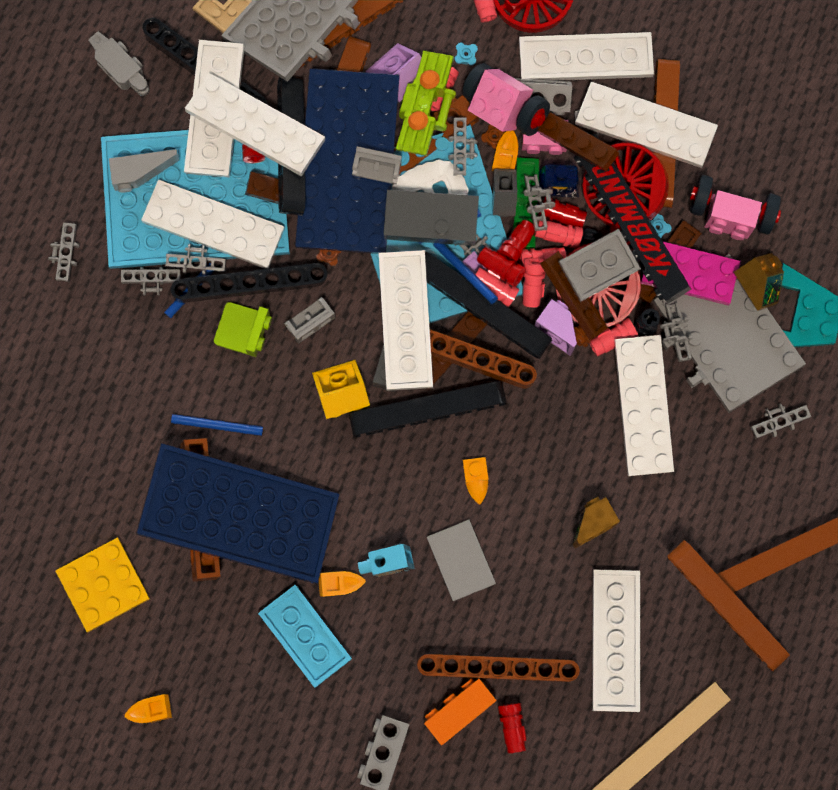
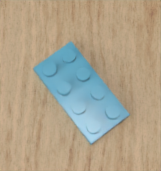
M296 585L258 613L314 688L352 660Z

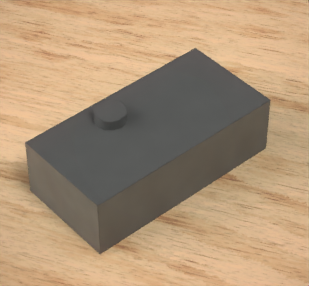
M387 190L384 238L397 241L475 246L479 196Z

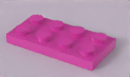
M663 242L691 287V290L684 295L730 305L737 278L734 272L739 269L741 261ZM643 273L641 284L657 287L654 281H648Z

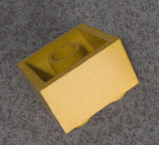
M356 360L312 373L326 419L339 417L342 414L358 411L370 406Z

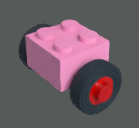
M484 63L477 65L469 73L463 86V96L471 102L468 111L502 132L518 129L524 135L532 136L538 132L537 129L543 124L550 111V103L543 97L534 96L530 99L533 89L503 71L493 69Z
M701 175L697 187L694 186L691 192L690 199L692 204L690 213L702 216L706 206L711 202L704 226L709 228V232L714 234L727 233L735 240L748 239L755 229L759 218L758 232L767 235L771 233L774 224L778 223L781 210H779L780 196L768 194L764 204L761 206L762 202L719 190L716 194H712L713 178Z

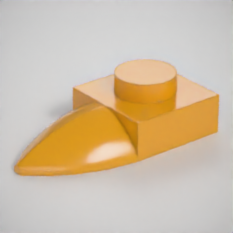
M514 130L506 131L500 138L495 150L491 171H494V169L515 170L518 140Z
M486 457L463 460L465 483L468 492L479 505L483 502L488 489L489 479Z
M346 571L320 573L319 594L321 597L349 594L358 590L366 580L358 574Z
M162 694L138 701L125 713V718L137 723H153L172 718L169 695Z

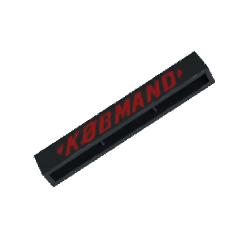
M597 134L593 135L597 139L601 140ZM577 155L573 156L580 168L584 166L587 174L584 176L590 186L595 185L599 192L596 196L601 204H607L610 211L607 214L614 224L618 222L622 229L620 232L626 243L630 242L634 248L631 252L636 261L643 263L645 268L642 272L648 281L653 280L657 286L653 290L659 300L664 299L669 304L690 291V285L615 162L605 172Z

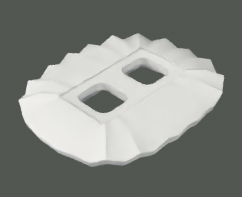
M440 159L426 162L423 165H417L399 176L397 185H392V190L414 192L423 190L424 192L435 193L432 185L443 181L448 190L447 194L468 195L469 191L465 178L462 175L453 176L454 165L450 161Z

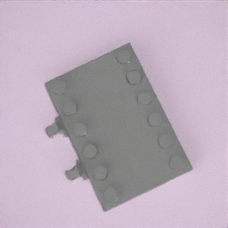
M252 0L221 36L226 42L244 44V54L288 82L309 57L314 59L317 56L325 62L332 57L330 50L323 46L325 44L323 40L337 24L341 26L344 22L354 30L359 26L360 22L357 19L358 17L353 14L355 11L352 8L358 0Z
M728 254V255L725 256V257H727V258H731V259H732V257L730 256V254ZM737 278L729 306L684 294L669 303V305L679 303L682 319L688 317L689 320L683 323L686 338L690 335L693 336V339L688 341L692 356L691 359L696 365L695 369L697 372L693 377L687 378V383L691 388L701 382L704 386L709 384L728 413L806 365L769 310L765 308L757 311ZM659 298L654 299L653 303L665 321L669 323L665 308L668 303L664 299L661 301ZM670 308L671 314L676 315V309ZM675 329L674 334L681 336L682 331ZM662 340L661 344L667 351L669 347L674 346V341L668 343ZM684 342L679 343V346L684 347Z

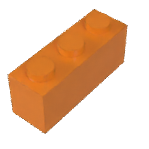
M471 678L461 686L464 690L458 696L453 693L443 701L445 706L438 711L434 708L425 716L427 721L424 725L441 746L497 701L480 679L474 681Z

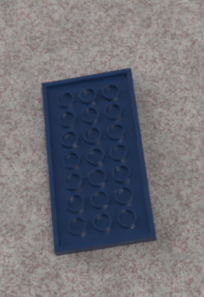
M322 69L309 70L305 126L325 136V141L305 170L304 214L302 216L298 215L296 248L372 254L386 253L387 239L384 238L387 190H391V184L353 176L352 168L357 147L394 154L400 75Z
M161 443L136 535L317 584L339 494Z

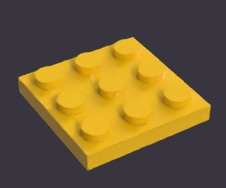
M118 537L56 570L87 633L150 600Z

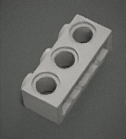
M515 78L533 89L531 96L536 92L542 93L543 98L550 103V111L553 114L565 115V112H570L571 82ZM556 94L566 96L562 103L554 102L553 98Z
M383 715L381 720L376 719L372 731L376 733L374 743L370 741L368 743L365 755L369 756L366 765L361 764L357 778L361 779V785L376 790H388L409 724ZM389 723L394 724L397 728L396 735L391 738L386 737L383 733L384 726ZM385 746L389 749L390 755L386 760H379L376 757L378 747ZM372 769H378L382 773L380 782L372 783L369 780L368 773Z

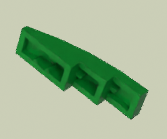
M517 157L516 216H513V230L522 220H527L533 224L531 213L527 212V208L530 206L528 196H524V190H526L524 178L525 176L533 177L537 175L539 182V159ZM530 180V186L534 187L535 182L533 180ZM534 200L531 202V204L535 206L537 205L538 201ZM534 235L532 236L531 241L525 247V249H528V251L530 248H535Z

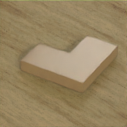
M199 0L193 7V10L220 32L224 33L252 0H227L224 5L218 0Z

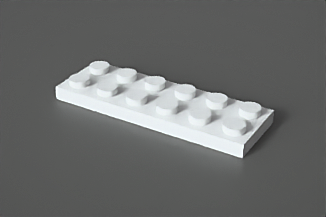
M651 32L519 37L521 79L557 81L653 77L654 75Z
M199 40L193 95L208 73L240 89L244 44ZM190 115L184 173L230 178L234 139Z
M208 73L185 107V111L188 114L300 176L304 174L325 141V136L211 73Z
M594 82L590 83L575 124L628 143L641 145L653 152L699 168L703 167L718 125Z
M159 179L141 219L142 223L265 269H269L285 229L282 225Z
M425 250L379 253L387 391L433 388Z
M661 335L615 339L627 475L635 476L674 472Z
M593 570L592 711L640 712V571Z

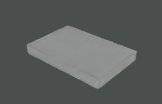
M619 229L558 262L580 302L641 269Z
M470 520L426 537L453 602L496 584Z

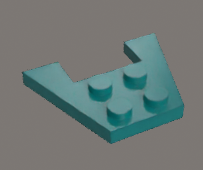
M783 263L781 268L784 271L781 287L799 291L790 332L783 330V332L795 348L834 345L838 333V296Z

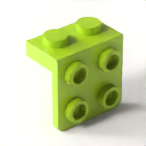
M231 302L226 303L214 338L215 345L257 357L258 351H262L265 338H263L265 329L269 330L272 321L269 310L260 306L259 310H254Z

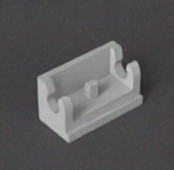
M357 147L352 175L397 185L402 156Z
M321 297L295 317L286 321L284 325L299 344L335 319V313Z

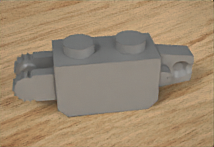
M99 31L89 38V42L95 50V60L98 66L121 90H128L131 87L140 96L148 95L150 90L146 79L143 77L144 74L141 69L143 65L135 56L131 58L127 54L128 49L121 41L117 43L112 37L108 39Z

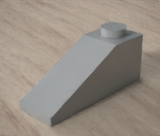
M177 149L109 158L111 180L115 191L119 190L122 193L130 192L133 188L140 187L178 162L179 155Z

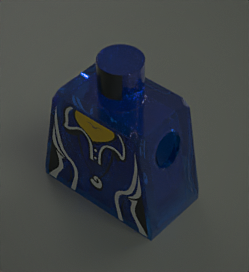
M547 164L539 171V187L542 190H553V194L550 196L579 198L580 175L577 166Z

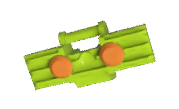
M423 51L416 79H414L413 83L407 84L400 108L399 117L404 119L396 150L427 156L434 130L446 131L449 109L452 99L456 96L454 90L446 88L454 56ZM438 97H443L436 121L435 117L430 116L431 106L433 102L437 101Z

